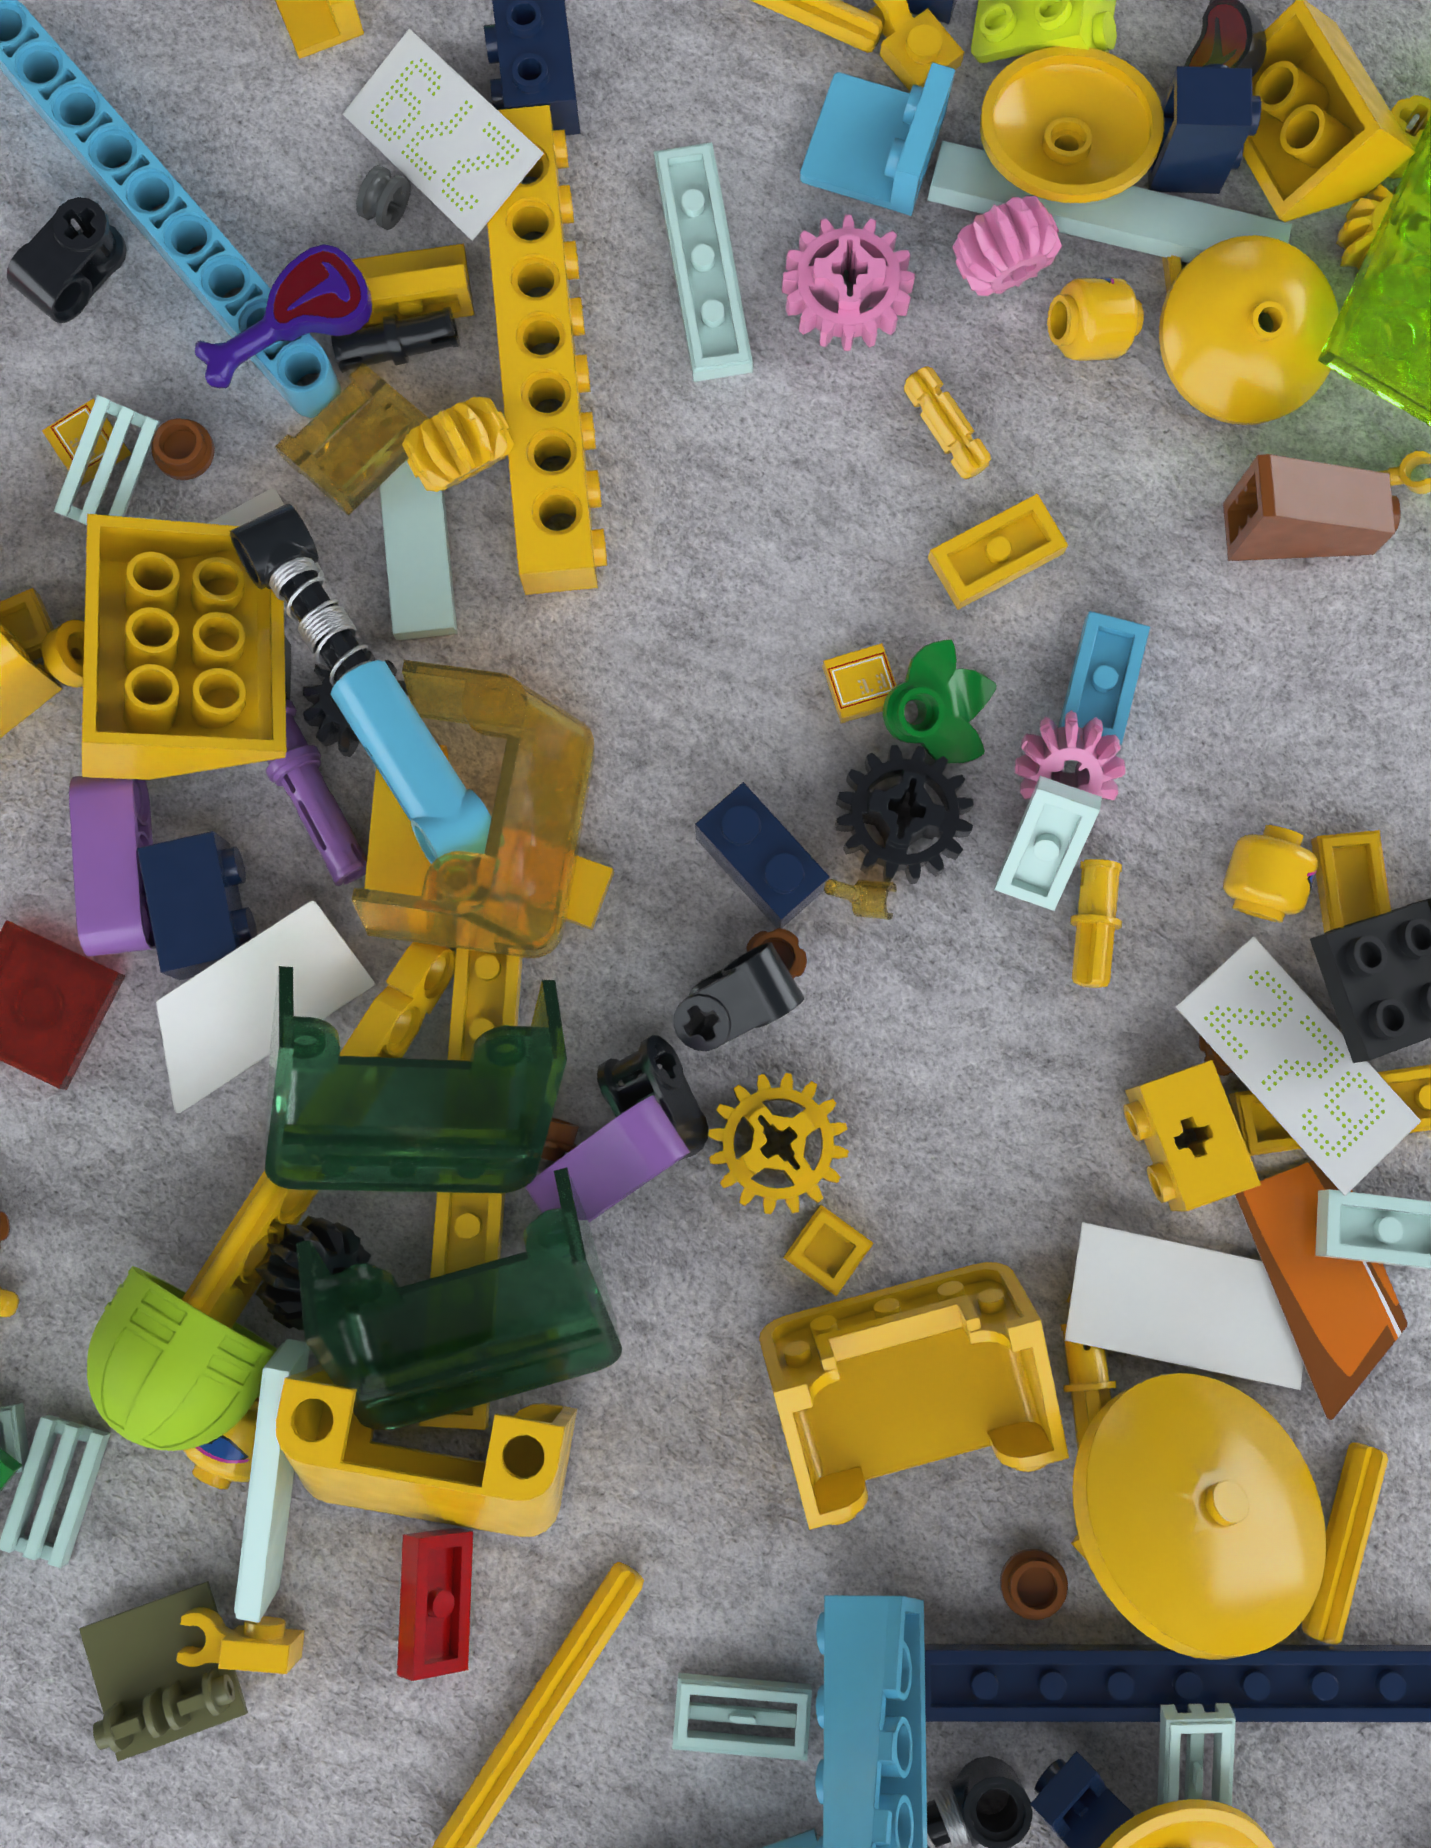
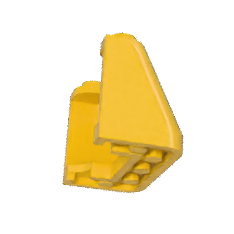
M983 1262L788 1314L774 1319L760 1332L759 1341L809 1530L825 1525H840L852 1520L868 1501V1490L865 1480L989 1446L992 1447L996 1458L1002 1464L1023 1472L1036 1471L1047 1464L1069 1458L1042 1322L1014 1271L1007 1265L997 1262Z

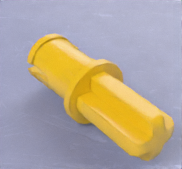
M1086 859L1084 862H1080L1081 880L1077 915H1072L1070 918V924L1076 926L1072 980L1075 984L1082 987L1102 988L1107 987L1110 983L1114 932L1122 928V921L1116 918L1120 872H1122V865L1111 860Z
M1060 1324L1065 1340L1067 1324ZM1064 1341L1069 1384L1063 1385L1064 1392H1071L1077 1448L1079 1449L1089 1424L1099 1410L1112 1399L1110 1388H1117L1116 1381H1109L1105 1349L1086 1345V1350H1084L1083 1344Z

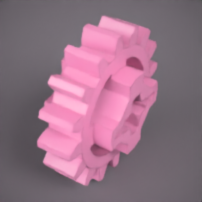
M845 215L842 228L834 229L827 218L820 220V230L817 238L804 230L800 234L799 250H789L787 253V272L783 273L782 293L788 294L786 312L788 316L802 314L799 332L803 335L811 332L814 328L820 330V346L826 347L833 336L841 338L844 351H850L853 339L861 336L870 348L875 346L878 328L892 335L896 330L897 315H907L911 300L908 294L912 293L915 273L906 271L908 270L910 253L908 250L893 252L897 234L891 231L881 238L875 235L876 220L870 218L863 229L854 228L852 215ZM844 270H848L849 282H852L851 297L847 295V285L844 284Z

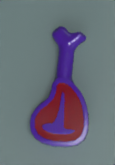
M326 244L309 248L291 261L273 283L263 319L227 342L215 344L201 340L196 342L195 355L207 365L205 372L207 383L211 387L218 389L229 387L233 374L240 364L277 341H293L311 332L333 336L349 335L356 332L369 321L372 313L370 290L360 270L348 255L339 248Z

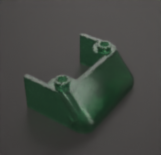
M279 966L270 1041L265 1136V1173L270 1181L280 1187L293 1190L509 1193L526 1187L534 1180L538 1172L567 1062L555 980L542 979L531 1027L504 1025L486 1031L475 1041L470 1061L339 1056L340 1038L334 1026L319 1018L294 1016L293 967Z
M567 1167L554 1171L561 1208L550 1209L538 1215L526 1227L523 1233L526 1252L399 1287L390 1272L372 1264L352 1265L341 1273L331 1275L310 1240L296 1244L305 1342L334 1385L357 1389L353 1413L362 1425L377 1430L401 1428L607 1368L619 1359L622 1354V1345L590 1225Z

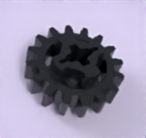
M892 745L888 753L887 762L882 763L875 754H868L864 762L867 774L864 775L860 771L851 769L847 775L846 782L855 793L848 791L839 792L836 801L837 806L849 811V814L838 817L835 822L836 831H851L852 836L843 847L845 854L861 850L865 857L860 870L866 873L877 863L884 867L883 881L886 883L892 881L897 870H905L909 883L916 884L920 878L921 867L923 866L935 877L944 870L943 860L940 855L943 854L947 858L956 860L963 851V848L953 837H968L972 832L973 825L966 820L959 819L960 815L969 812L974 805L971 798H957L956 792L962 787L965 778L963 775H957L947 779L942 773L946 768L948 759L942 756L931 766L924 762L925 750L921 746L916 748L911 759H903L898 745ZM901 776L900 783L887 791L874 789L873 792H870L879 782L891 777ZM925 783L937 793L943 805L933 803L924 788ZM909 792L908 805L911 806L910 816L913 818L908 827H905L899 839L897 837L899 824H897L898 816L895 811L899 804L903 802L906 793ZM864 823L876 827L884 840L883 847L871 838ZM934 837L939 838L928 849L914 854H907L910 844L918 839L927 838L933 840Z

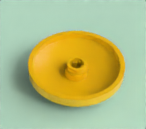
M1188 1373L1165 1374L1147 1379L1122 1391L1099 1410L1089 1424L1077 1452L1072 1486L1073 1509L1080 1543L1086 1559L1098 1583L1115 1607L1132 1625L1147 1637L1177 1653L1194 1658L1222 1660L1241 1657L1271 1648L1288 1637L1305 1619L1314 1604L1320 1589L1326 1559V1532L1321 1501L1309 1468L1288 1433L1265 1408L1237 1388L1207 1376Z

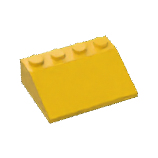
M87 514L82 777L152 780L286 757L284 601L278 599L272 589L267 587L259 589L246 572L230 537V531L239 526Z

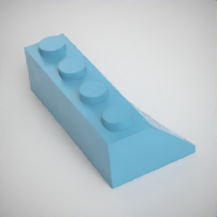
M824 1595V1612L819 1615L816 1629L817 1645L820 1653L824 1655V1684L819 1687L816 1697L817 1721L819 1726L824 1729V1759H821L818 1763L815 1777L816 1795L819 1803L823 1805V1836L819 1838L816 1848H927L924 1600L906 1596Z

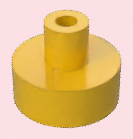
M69 620L50 631L44 637L41 646L44 668L50 676L67 686L83 687L84 621Z

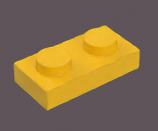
M1037 493L930 550L927 559L955 607L959 610L1063 555L1068 544Z

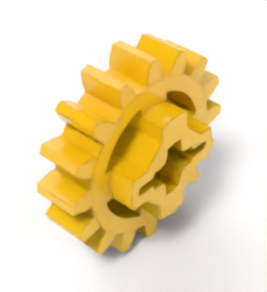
M791 1073L784 1074L780 1086L777 1088H771L765 1074H761L757 1077V1092L751 1095L741 1085L734 1087V1094L739 1102L735 1109L723 1104L718 1105L716 1111L727 1123L725 1128L709 1129L708 1137L715 1141L723 1142V1150L711 1155L709 1160L710 1164L713 1165L726 1164L729 1172L720 1182L723 1189L737 1182L744 1188L739 1200L741 1205L746 1206L757 1195L763 1198L764 1213L772 1214L776 1201L785 1199L788 1209L793 1214L799 1212L800 1202L798 1196L806 1193L816 1203L823 1200L821 1190L817 1185L821 1179L832 1183L839 1182L841 1177L830 1167L832 1159L848 1157L849 1150L834 1145V1136H838L846 1131L847 1125L841 1122H829L827 1115L834 1109L837 1103L834 1099H830L818 1105L812 1099L817 1088V1084L813 1081L808 1083L799 1092L793 1090ZM773 1100L787 1101L800 1106L804 1110L793 1118L772 1115L763 1103ZM744 1117L753 1131L751 1149L737 1159L734 1151V1135L740 1120ZM759 1118L764 1121L768 1128L772 1127L778 1134L787 1129L793 1134L795 1139L789 1144L788 1148L793 1155L791 1159L797 1166V1170L792 1167L788 1160L784 1161L778 1154L771 1156L769 1159L763 1155L761 1148L766 1144L767 1138L763 1133L765 1129L759 1122ZM816 1129H819L821 1152L819 1160L812 1170L804 1158L806 1137ZM763 1169L781 1171L794 1186L771 1188L761 1185L751 1178Z

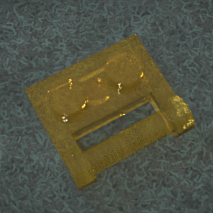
M363 363L349 375L351 383L294 437L287 434L275 446L280 456L296 472L306 477L347 515H350L408 459L402 446L406 435L409 434L411 429L421 425L424 420L429 419ZM368 401H370V402H369L357 415H355L336 435H334L315 455H313V453H314L316 450H318L338 429H340L359 409H361Z

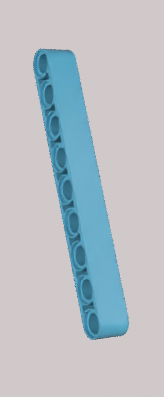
M0 0V69L231 338L263 319L271 288L28 9L18 0ZM127 162L125 165L117 168L118 165ZM165 204L162 208L152 211L154 207ZM204 245L200 251L194 254H187L192 248ZM234 288H243L237 295L223 298L228 291ZM310 333L302 335L293 341H277L250 358L288 404L300 415L309 418L323 417L331 413L339 404L341 398L339 380L325 351ZM307 374H320L317 380L310 385H297L298 381Z

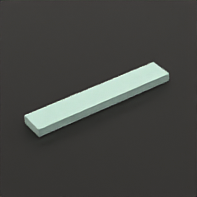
M942 141L927 201L984 214L991 210L994 204L997 206L1002 205L1012 197H1020L1022 199L1025 196H1034L1016 187L1000 174L991 163L985 150ZM1131 186L1112 197L1087 203H1063L1037 197L1044 207L1047 208L1049 214H1052L1060 233L1165 258L1174 255L1180 257L1181 262L1189 263L1209 247L1234 237L1257 235L1289 243L1292 227L1291 223L1136 186Z

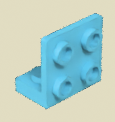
M932 62L924 87L913 84L910 93L844 73H835L800 170V181L804 184L912 216L947 112L955 69Z

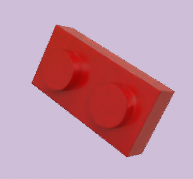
M457 1527L403 1534L397 1676L416 1681L468 1670L473 1531Z

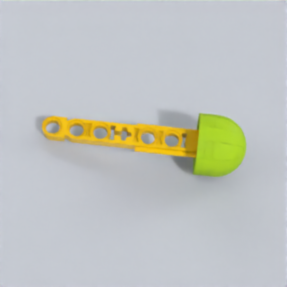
M425 936L417 938L406 949L386 980L388 986L369 1006L187 1292L134 1266L130 1268L129 1275L123 1284H120L117 1288V1293L112 1301L108 1302L104 1308L105 1311L92 1334L87 1356V1379L92 1400L102 1418L121 1436L133 1443L157 1450L176 1451L195 1448L207 1444L228 1432L244 1417L256 1398H259L263 1368L277 1348L237 1323L236 1320L262 1281L261 1276L255 1269L269 1261L271 1252L266 1243L279 1244L283 1240L285 1225H297L418 1034L425 1014L430 1015L447 988L455 970V951Z

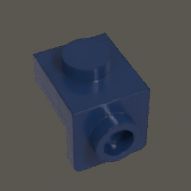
M1077 1751L1067 1762L1063 1759H1058L1043 1772L1034 1788L1038 1795L1030 1803L1043 1822L1068 1848H1099L1117 1828L1135 1816L1107 1788L1099 1773Z

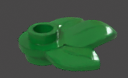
M941 640L923 646L912 657L905 681L897 684L886 696L883 705V720L887 730L894 738L904 743H920L934 760L944 756L948 759L947 763L949 764L965 763L984 755L985 750L981 738L969 722L985 707L996 691L997 685L985 675L974 670L956 669V649L953 641ZM912 700L918 708V715L914 722L909 723L905 719L904 710L906 704Z

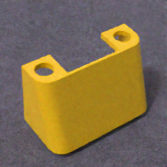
M319 1364L284 1378L276 1418V1438L281 1450L302 1484L314 1498L331 1504L518 1537H535L546 1532L556 1521L561 1506L577 1408L548 1403H532L521 1408L514 1416L496 1413L493 1420L486 1461L373 1442L372 1438L378 1412V1393L374 1383L363 1373L353 1369Z

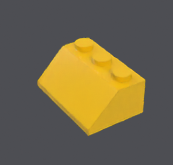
M1296 0L1265 30L1267 50L1264 62L1255 76L1252 77V96H1260L1261 117L1256 134L1248 136L1244 143L1243 157L1280 220L1287 222L1360 199L1361 197L1363 198L1416 153L1335 21L1308 1Z

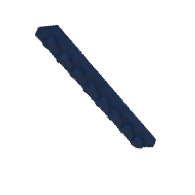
M924 1644L926 1722H1160L1161 1705L1174 1704L1177 1713H1188V1704H1202L1205 1712H1215V1703H1229L1236 1718L1235 1722H1431V1645H1274L1258 1653L1241 1657L1208 1660L1180 1654L1160 1644Z

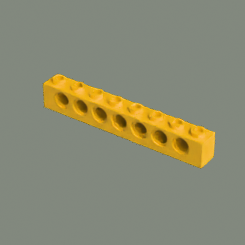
M550 105L502 109L498 111L544 153L525 176L538 179L529 184L519 183L487 223L504 415L510 427L508 432L514 442V446L508 454L519 577L525 595L598 588L596 567L608 566L604 528L592 529L590 508L602 507L598 470L587 471L585 450L596 449L593 413H581L579 393L591 392L587 354H575L574 336L585 335L581 297L570 298L568 281L580 279L576 241L565 242L563 224L574 223L570 185L559 186L558 169L569 168L565 129L553 130ZM537 231L544 233L542 237L536 240L522 239L529 232ZM536 287L551 289L546 295L541 297L526 295L529 290ZM540 343H552L557 346L552 352L544 355L530 352L534 346ZM547 399H556L563 403L559 409L550 413L539 412L535 409L540 402ZM552 456H561L569 460L568 464L558 471L551 472L540 468L542 462ZM564 513L575 518L570 527L561 531H554L545 527L547 520L555 514Z

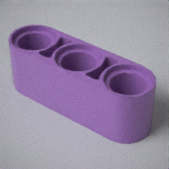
M75 776L71 779L69 786V808L76 922L80 945L88 957L155 949L156 945L137 850L140 847L153 845L147 783L145 780Z
M654 1095L610 1121L525 1185V1188L558 1240L561 1241L689 1154L690 1151Z

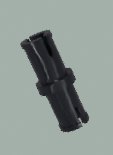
M451 307L400 320L396 314L383 317V324L361 328L349 335H331L335 359L339 362L340 371L344 373L350 369L393 360L395 365L409 363L408 356L452 346L453 348L459 347L460 340L455 318H452L453 312Z

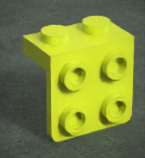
M978 0L971 53L979 63L1020 56L1054 46L1087 50L1095 48L1109 53V50L1114 49L1117 37L1114 20L1116 0Z

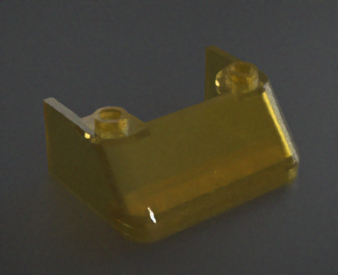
M404 660L402 674L408 695L421 718L468 724L474 731L482 735L504 738L507 741L485 854L454 851L440 856L427 870L421 896L354 887L352 902L368 936L523 958L545 956L560 944L564 934L595 760L592 732L584 722L507 674Z

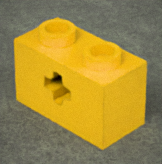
M1213 1060L1125 1090L1130 1102L1123 1106L1127 1125L1137 1141H1145L1153 1165L1147 1166L1150 1185L1161 1203L1168 1201L1171 1211H1190L1261 1185ZM1184 1129H1193L1197 1140L1189 1143L1188 1148L1178 1149L1174 1137L1182 1134Z

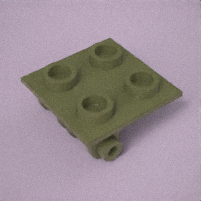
M209 1581L79 1628L104 1714L103 1719L95 1722L93 1725L94 1740L100 1750L110 1747L115 1752L117 1762L248 1713L236 1670L218 1669L219 1663H205L196 1667H188L176 1661L177 1653L185 1646L200 1648L205 1645L206 1636L200 1627L180 1625L181 1616L193 1608L206 1607L218 1613Z

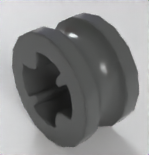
M381 165L374 166L364 178L356 200L358 215L367 220L376 217L378 226L386 230L392 229L399 222L408 205L411 189L409 180L400 175L391 178L389 169Z

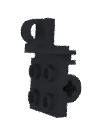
M1431 898L1310 938L1353 1063L1370 1061L1431 1038Z

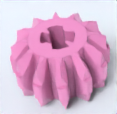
M1025 196L1022 199L1020 197H1012L1006 203L999 206L994 204L991 210L984 214L976 215L972 224L960 230L957 235L958 238L952 246L957 258L955 263L962 278L967 280L971 290L976 291L978 296H989L992 293L1002 294L1011 287H1019L1029 278L1037 277L1041 269L1052 264L1062 247L1057 234L1059 229L1052 214H1049L1047 208L1044 207L1037 196Z
M1071 710L1065 716V727L1058 728L1053 720L1044 717L1040 721L1042 737L1034 734L1024 735L1021 741V748L1026 755L1020 756L1015 760V773L1025 778L1020 784V793L1024 799L1031 798L1039 777L1043 776L1101 796L1103 799L1115 800L1118 795V785L1114 779L1125 775V761L1115 756L1121 749L1118 737L1116 735L1101 737L1103 724L1097 717L1090 720L1083 728L1078 727L1077 714ZM1064 761H1078L1075 772H1062Z

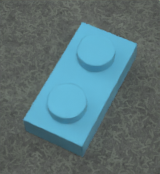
M1089 611L1084 620L1058 728L1065 727V716L1072 710L1077 714L1078 727L1083 728L1090 720L1097 717L1103 724L1101 737L1116 735L1120 740V746L1122 745L1150 626Z

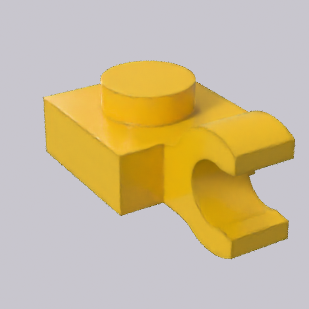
M873 0L877 5L871 8L868 13L881 19L883 24L882 33L886 36V39L882 41L879 55L909 92L913 84L924 87L932 62L955 70L961 66L965 52L928 8L914 18L909 10L907 0Z
M193 1608L181 1616L180 1625L198 1626L204 1631L206 1636L204 1647L185 1646L177 1653L176 1661L184 1666L196 1667L205 1663H219L218 1669L287 1674L302 1658L305 1630L285 1629L286 1621L282 1618L263 1616L259 1623L245 1620L244 1625H238L235 1629H230L224 1624L221 1616L210 1608Z

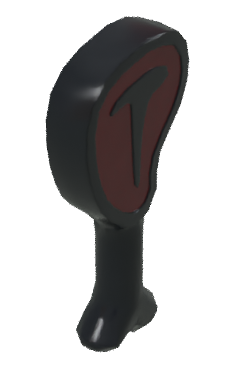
M1210 0L1202 17L1201 35L1188 56L1185 67L1223 64L1229 68H1251L1252 77L1255 76L1264 62L1267 50L1266 35L1260 19L1248 6L1238 0Z

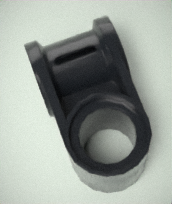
M81 197L67 200L59 206L56 213L32 240L23 245L12 257L7 268L8 282L53 321L67 323L83 311L93 294L113 272L121 267L126 257L127 248L125 241L117 229L109 224L107 214L98 203L89 198ZM73 218L80 226V229L77 231L71 224V219ZM103 244L109 251L108 256H105L100 249Z
M767 942L751 949L732 961L725 968L699 981L691 989L689 996L678 1005L674 1013L673 1027L677 1037L684 1045L697 1051H710L754 1028L763 1027L783 1017L802 1003L804 995L772 942ZM712 1010H714L715 1013L718 1015V1017H717L715 1014H709L708 1016L705 1017V1016L701 1013V1011H702L703 1013H708V1012H711Z
M652 1035L643 1040L639 1050L620 1061L610 1058L598 1066L597 1082L603 1097L611 1106L615 1117L654 1095L690 1151L689 1154L680 1160L696 1155L703 1149L708 1139L709 1129L706 1117L700 1110L683 1074V1068L678 1055L665 1039L658 1035ZM657 1065H662V1069H659ZM622 1080L624 1085L620 1086L618 1082Z

